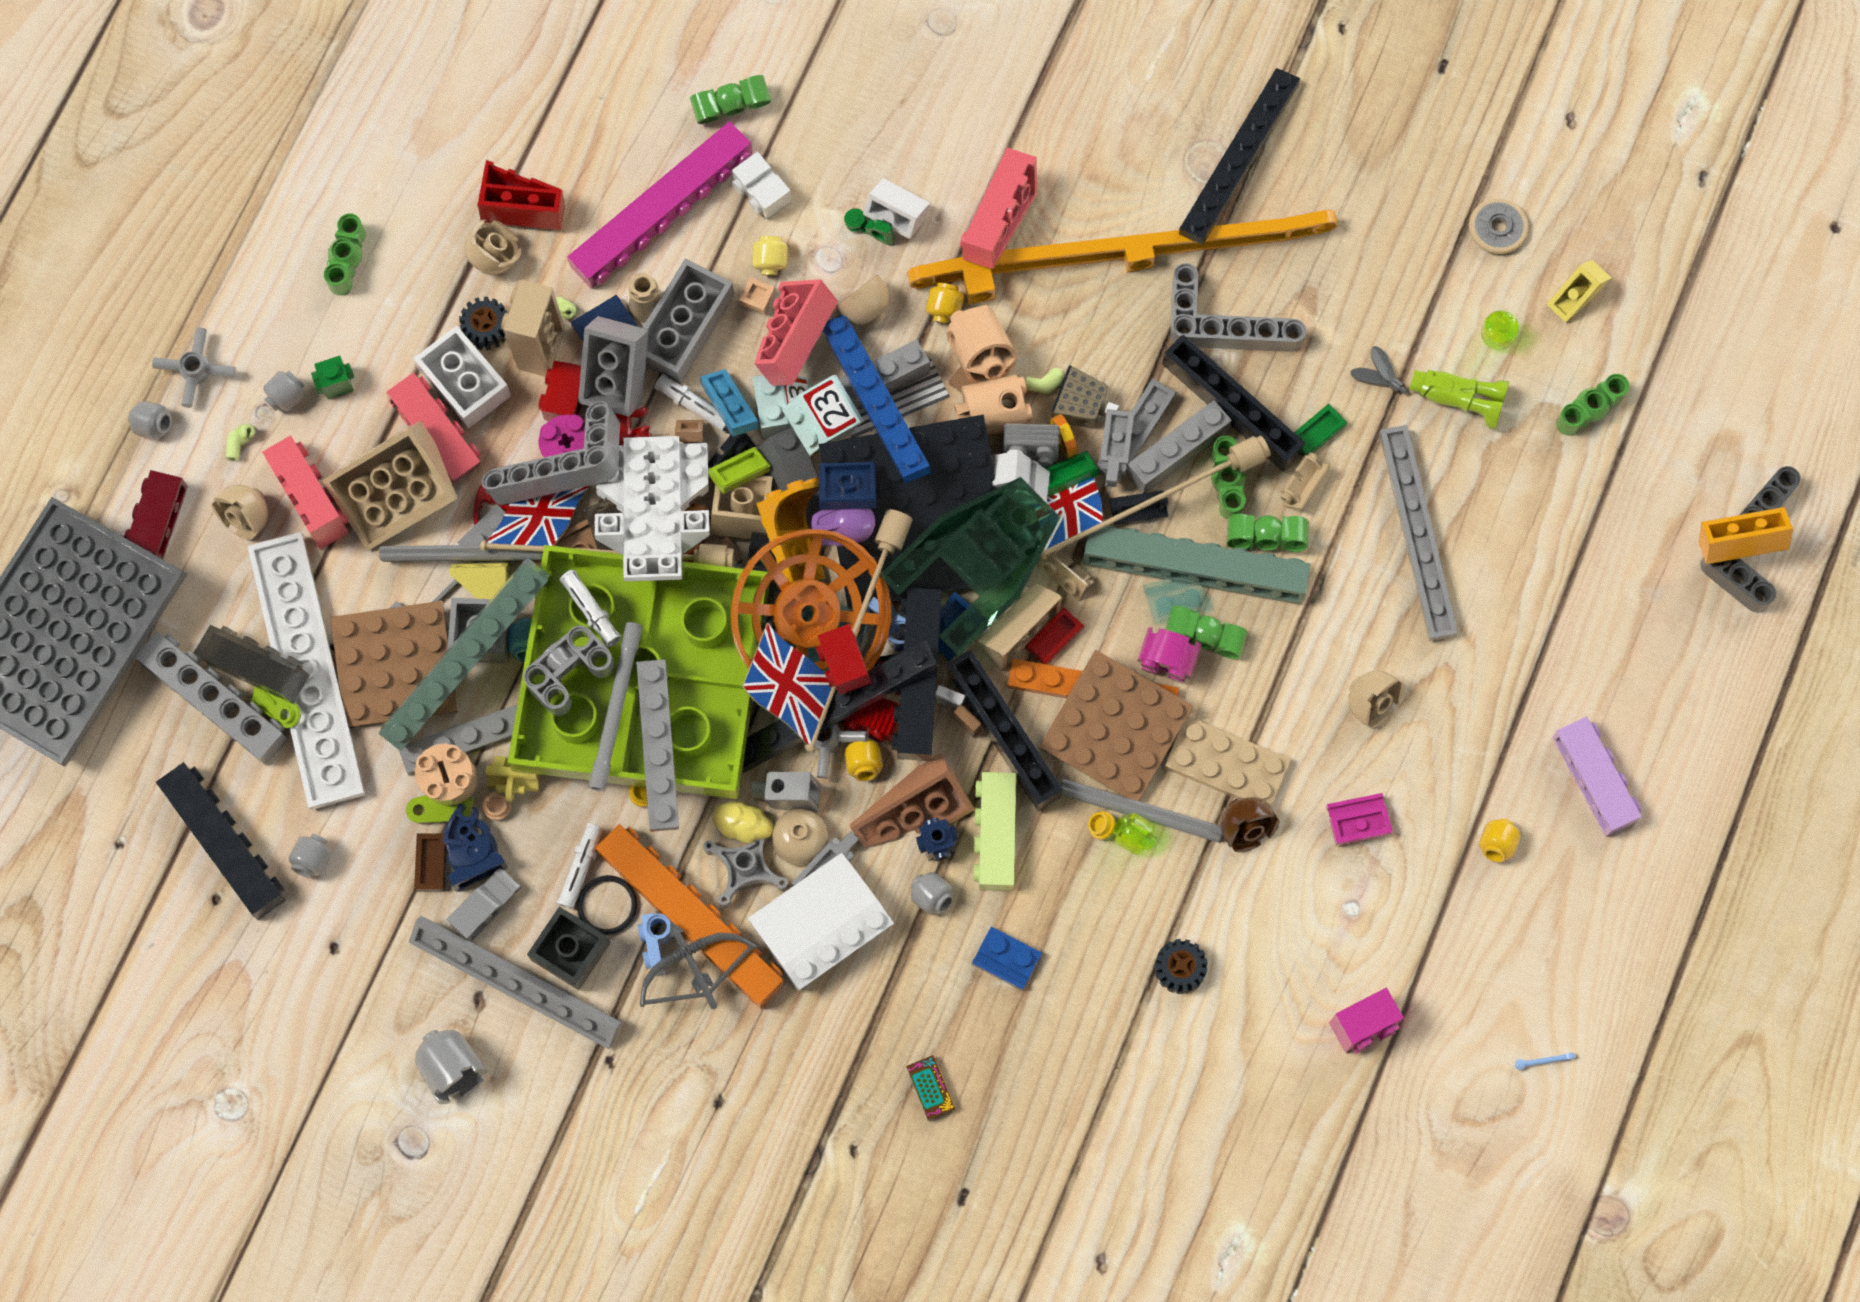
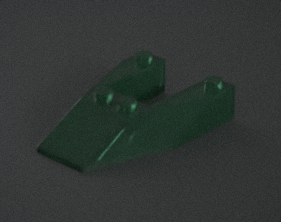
M1019 477L939 516L879 576L900 596L939 557L945 561L979 596L939 635L944 644L959 657L1020 597L1060 516L1022 477Z

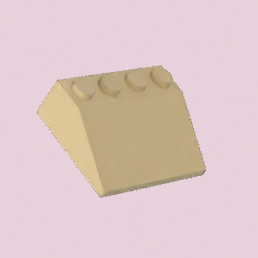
M421 420L337 469L322 480L367 551L457 499L438 447Z

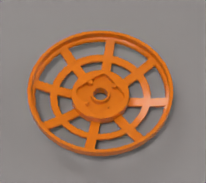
M802 529L788 532L773 539L749 560L739 577L731 605L733 639L738 653L748 670L753 657L749 658L742 644L738 627V614H751L753 632L758 644L763 634L760 615L773 616L777 629L776 633L783 640L796 645V650L806 657L808 648L820 645L817 635L836 629L839 622H850L853 630L862 606L861 596L854 579L866 570H868L873 578L878 565L864 547L851 538L837 532L823 529ZM811 537L808 554L791 556L777 564L769 552L776 546L789 540ZM827 539L842 544L854 553L860 561L848 570H845L836 561L819 555L822 540ZM761 559L768 573L758 585L753 603L739 602L748 575L755 564ZM806 563L803 579L790 583L782 572L785 568L794 564ZM817 564L830 568L838 577L829 585L815 580ZM882 571L875 586L879 603V614L865 613L861 624L877 625L876 635L871 648L863 659L867 671L874 667L882 654L891 624L889 588ZM773 579L781 592L775 604H761L764 592ZM845 586L848 588L851 596L852 611L840 610V604L836 593ZM809 605L812 608L813 614L808 621H804L801 612L805 606ZM826 661L814 662L821 670L828 668Z

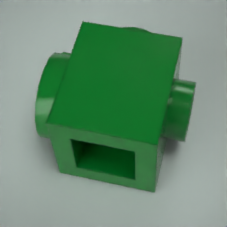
M340 355L314 364L316 371L311 372L319 395L325 393L327 399H331L354 391L351 379L355 377L350 363L344 364Z

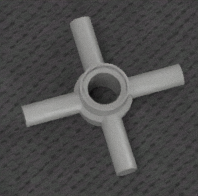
M201 327L196 328L192 351L184 353L180 360L154 357L152 367L155 369L180 371V374L186 380L181 406L186 408H192L196 385L206 381L209 375L232 378L236 376V367L208 363L207 359L203 356L207 329ZM200 364L197 370L189 371L192 365Z
M837 724L819 732L814 745L819 749L817 778H828L830 753L837 750L842 742H866L869 739L868 732L841 731ZM831 730L830 738L822 742L823 734Z

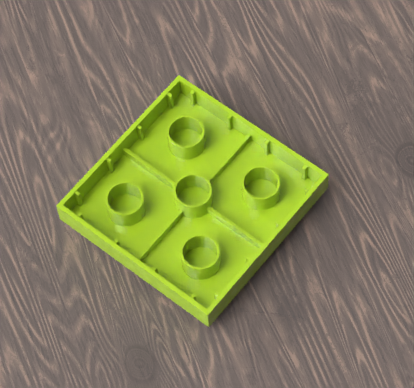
M544 545L540 568L549 574V578L535 597L508 757V765L511 770L590 781L621 654V643L627 622H633L642 625L643 629L633 661L611 757V768L607 783L646 788L637 662L665 659L676 792L738 799L753 700L742 687L748 668L738 653L731 628L733 594L744 569L682 562L681 580L624 581L623 555ZM570 570H575L602 610H606L609 614L611 624L622 638L617 644L607 648L615 664L614 671L610 676L606 678L595 677L582 664L580 667L578 665L561 679V684L568 691L572 705L568 713L562 716H555L528 689L524 681V672L527 667L575 626L587 627L604 644L595 629L589 627L587 624L588 619L560 582L562 575ZM751 570L742 589L739 602L753 603L757 587L768 572ZM770 583L764 592L761 604H767ZM738 614L740 638L747 655L751 659L758 647V642L753 632L751 614ZM760 615V624L762 632L765 615ZM580 637L575 641L574 645L583 647L588 643L589 639L587 637ZM599 657L594 661L593 665L595 667H603L608 659ZM541 674L536 675L531 683L539 685L543 683L545 676ZM553 696L550 704H561L564 701V696Z

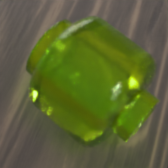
M1499 310L1489 314L1481 328V337L1485 345L1494 350H1504L1510 347L1518 335V320L1508 311Z
M1130 813L1127 816L1122 815L1117 821L1113 832L1116 844L1135 855L1141 854L1144 850L1150 851L1157 840V836L1154 835V824L1136 813Z

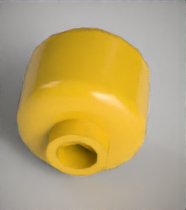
M938 283L937 287H932L929 290L926 312L934 316V322L949 324L951 315L962 309L964 295L958 291V286Z
M868 739L866 742H853L846 747L844 755L846 769L850 776L858 781H870L875 779L882 771L883 760L878 743Z
M1508 819L1492 820L1485 825L1479 847L1487 859L1500 863L1511 859L1515 855L1521 834L1513 822Z

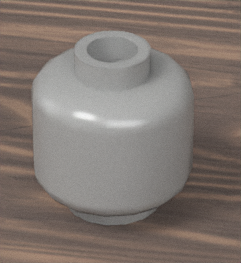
M289 370L286 373L278 371L263 387L267 395L264 400L275 411L279 408L284 411H290L304 397V390L302 388L305 385Z
M148 401L137 403L128 416L133 433L151 439H159L170 430L172 424L171 415L165 406Z
M312 834L311 837H300L288 858L292 865L291 869L306 878L321 875L332 854L329 847L326 846L327 840L316 834Z
M934 872L917 876L911 884L912 902L929 915L944 913L953 902L952 886Z

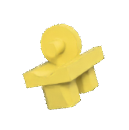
M495 756L492 765L486 766L485 774L487 775L488 788H495L498 793H506V801L513 802L515 794L524 795L525 791H539L538 774L512 771L508 765L507 757Z

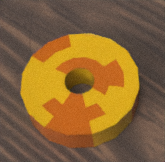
M1060 414L1050 418V425H1058L1060 427L1059 448L1064 457L1068 459L1078 455L1074 435L1065 417Z

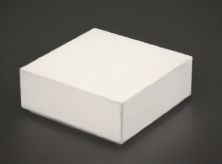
M939 685L935 693V701L956 710L960 705L964 706L965 695Z

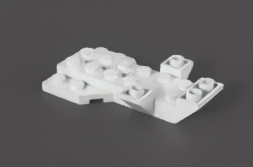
M679 436L624 438V445L619 446L617 474L607 482L596 484L597 495L604 500L609 499L622 513L595 514V539L623 555L624 581L681 580L682 555L709 536V510L684 511L689 507V502L697 496L702 497L709 491L707 443L680 444Z

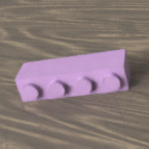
M1586 716L1557 730L1552 738L1604 835L1607 837L1636 823L1642 817L1640 814L1641 807L1635 797L1631 798L1627 790L1626 778L1621 772H1617L1613 765L1614 757L1608 747L1604 748L1600 741L1601 735L1597 725L1594 722H1590Z

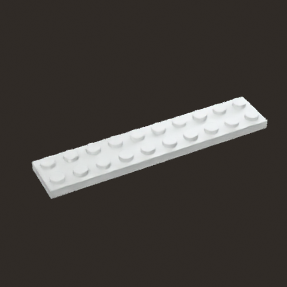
M302 532L247 546L279 684L301 710L300 722L294 728H290L308 808L313 810L365 796V789L340 694L337 672L304 535Z

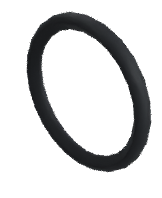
M605 875L592 879L583 887L577 900V912L580 920L604 935L615 934L624 930L633 921L637 911V897L633 888L625 880L616 876ZM605 881L616 882L623 886L629 893L632 904L627 919L621 925L611 929H602L592 925L583 912V900L588 890L595 884Z

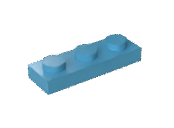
M726 369L700 377L701 386L732 436L758 429L757 418Z

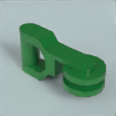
M857 208L846 212L844 222L849 231H861L887 245L895 243V237L890 224L879 219H869L867 222L863 211Z

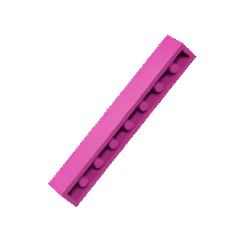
M730 121L569 254L567 258L571 269L591 289L596 285L603 284L609 278L612 271L617 267L625 266L630 260L631 255L637 250L642 251L645 249L655 235L664 233L674 219L678 216H684L690 210L693 203L698 199L706 198L711 192V188L717 183L726 181L735 167L752 156L751 142Z

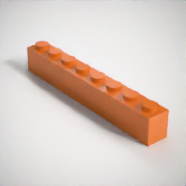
M618 824L595 847L597 853L660 914L665 915L671 922L683 930L681 934L691 943L697 939L699 940L700 937L703 938L716 933L743 935L732 923L726 926L719 919L722 914L712 904L706 907L699 900L702 895L691 884L687 887L679 881L681 875L671 865L663 866L658 861L661 856L650 845L647 848L642 846L638 842L641 837L630 826L625 829ZM719 941L709 944L706 948L699 951L724 974L749 946L738 941ZM756 948L750 951L727 978L761 1009L785 984L781 978L784 973L772 962L767 965L760 958L763 953Z

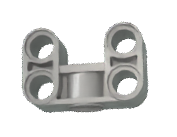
M575 626L527 667L524 672V681L530 692L552 715L562 716L568 713L572 705L568 691L561 684V679L577 665L580 667L583 664L595 677L606 678L614 671L615 664L610 651L590 629L585 626ZM587 637L589 640L585 646L577 647L574 645L578 638ZM599 657L608 659L603 667H595L593 665L594 661ZM539 674L545 676L543 683L539 685L531 683L534 676ZM553 696H564V701L561 704H550Z

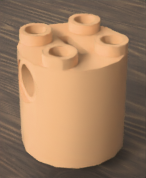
M983 305L953 313L950 317L951 323L946 332L947 341L966 377L972 383H977L1008 375L1015 366L1017 360L1016 351L991 307Z
M1016 374L961 386L963 403L954 404L957 419L984 414L988 436L1004 433V425L1007 423L1028 424L1033 420L1030 404L1024 403V393H1027L1024 377H1017ZM1004 399L1011 400L1014 408H1005L1001 401Z
M446 743L434 745L426 749L416 760V783L420 790L434 802L445 806L458 805L467 800L475 791L478 781L477 768L471 758L457 746Z

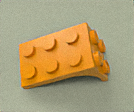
M818 477L805 482L803 480L792 482L786 485L787 490L782 492L779 489L765 495L766 500L757 503L761 522L766 529L769 541L788 532L809 529L806 521V509L811 497L819 491ZM811 537L789 540L773 548L771 551L775 555L777 564L791 556L808 554ZM806 563L794 564L785 568L782 572L790 583L803 579ZM817 564L815 580L821 581L826 579L822 565Z

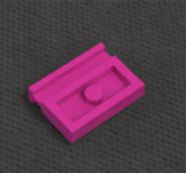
M1383 793L1326 805L1336 846L1387 836L1393 832L1387 808L1384 804Z

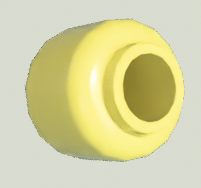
M761 236L759 241L753 244L752 266L757 270H761L762 276H778V271L784 270L787 267L788 246L781 241V237Z

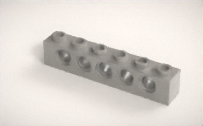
M156 631L142 646L135 659L266 766L288 741L282 733L285 730L284 727L273 718L268 722L261 716L264 712L251 701L247 705L240 699L243 695L230 684L226 688L219 682L222 678L209 667L205 671L198 665L201 661L193 653L187 651L184 654L178 649L180 644L169 634L163 637ZM169 658H177L175 665L165 667L166 661ZM198 674V678L193 684H186V680L190 675ZM219 691V695L214 701H207L209 693ZM240 708V712L235 718H228V713L231 709ZM261 725L258 734L249 735V730L252 726Z

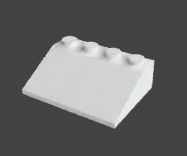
M843 853L834 857L747 918L797 990L802 989L894 924L878 899Z

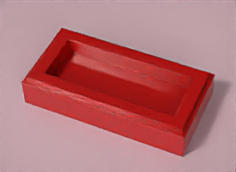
M1063 607L1025 646V649L1042 664L1048 665L1080 633L1084 625Z

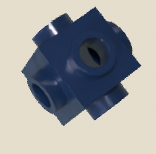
M932 818L923 822V826L919 827L920 836L915 837L920 853L925 852L928 861L933 859L941 861L951 857V854L955 853V842H959L954 825L949 826L947 819L940 820L939 818ZM942 834L943 837L939 841H935L932 836Z

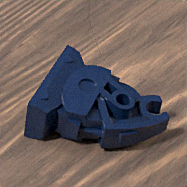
M459 804L453 812L448 824H446L443 839L449 855L447 860L454 869L448 877L456 892L492 876L499 868L503 870L508 868L501 854H498L497 842L490 833L488 826L478 819V808L472 807L473 812L471 816L465 817L463 816V811L466 809L464 804ZM478 827L482 831V834L479 835L475 831V828Z

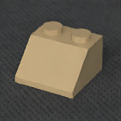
M757 477L725 494L715 484L710 535L751 539L752 531L766 533V529L761 522L757 503L766 500L765 495L771 492L772 477Z

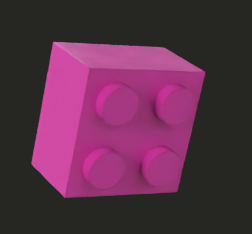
M1386 987L1335 1013L1329 1024L1344 1052L1347 1053L1353 1050L1357 1054L1370 1047V1044L1374 1042V1038L1379 1037L1380 1041L1395 1034V1031L1400 1029L1398 1024L1404 1017Z

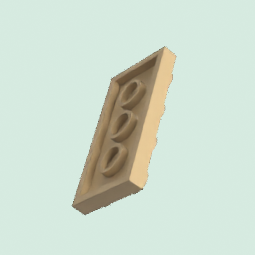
M1188 716L1178 733L1164 769L1236 799L1247 797L1259 798L1267 802L1271 807L1291 759Z

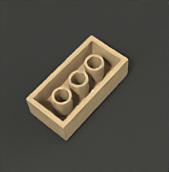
M520 279L518 288L514 287L510 297V304L512 306L510 312L504 314L501 328L504 330L505 339L508 341L517 369L545 377L547 369H552L565 332L564 322L552 287Z

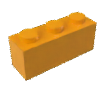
M1785 507L1703 521L1701 522L1698 543L1706 564L1789 550L1793 527Z

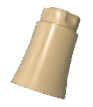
M638 273L629 282L628 292L630 299L628 308L634 319L646 323L663 294L660 292L654 278L648 276L647 273Z

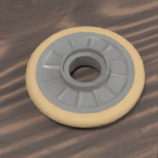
M1500 198L1489 199L1479 204L1472 212L1469 220V230L1473 240L1479 247L1490 253L1505 254L1516 250L1524 243L1528 234V220L1523 210L1515 203ZM1500 220L1506 225V230L1497 232L1492 228L1491 223Z

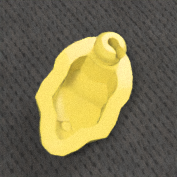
M729 801L717 806L713 811L712 820L714 825L728 838L752 843L755 840L772 836L774 825L760 808L748 806L740 801Z

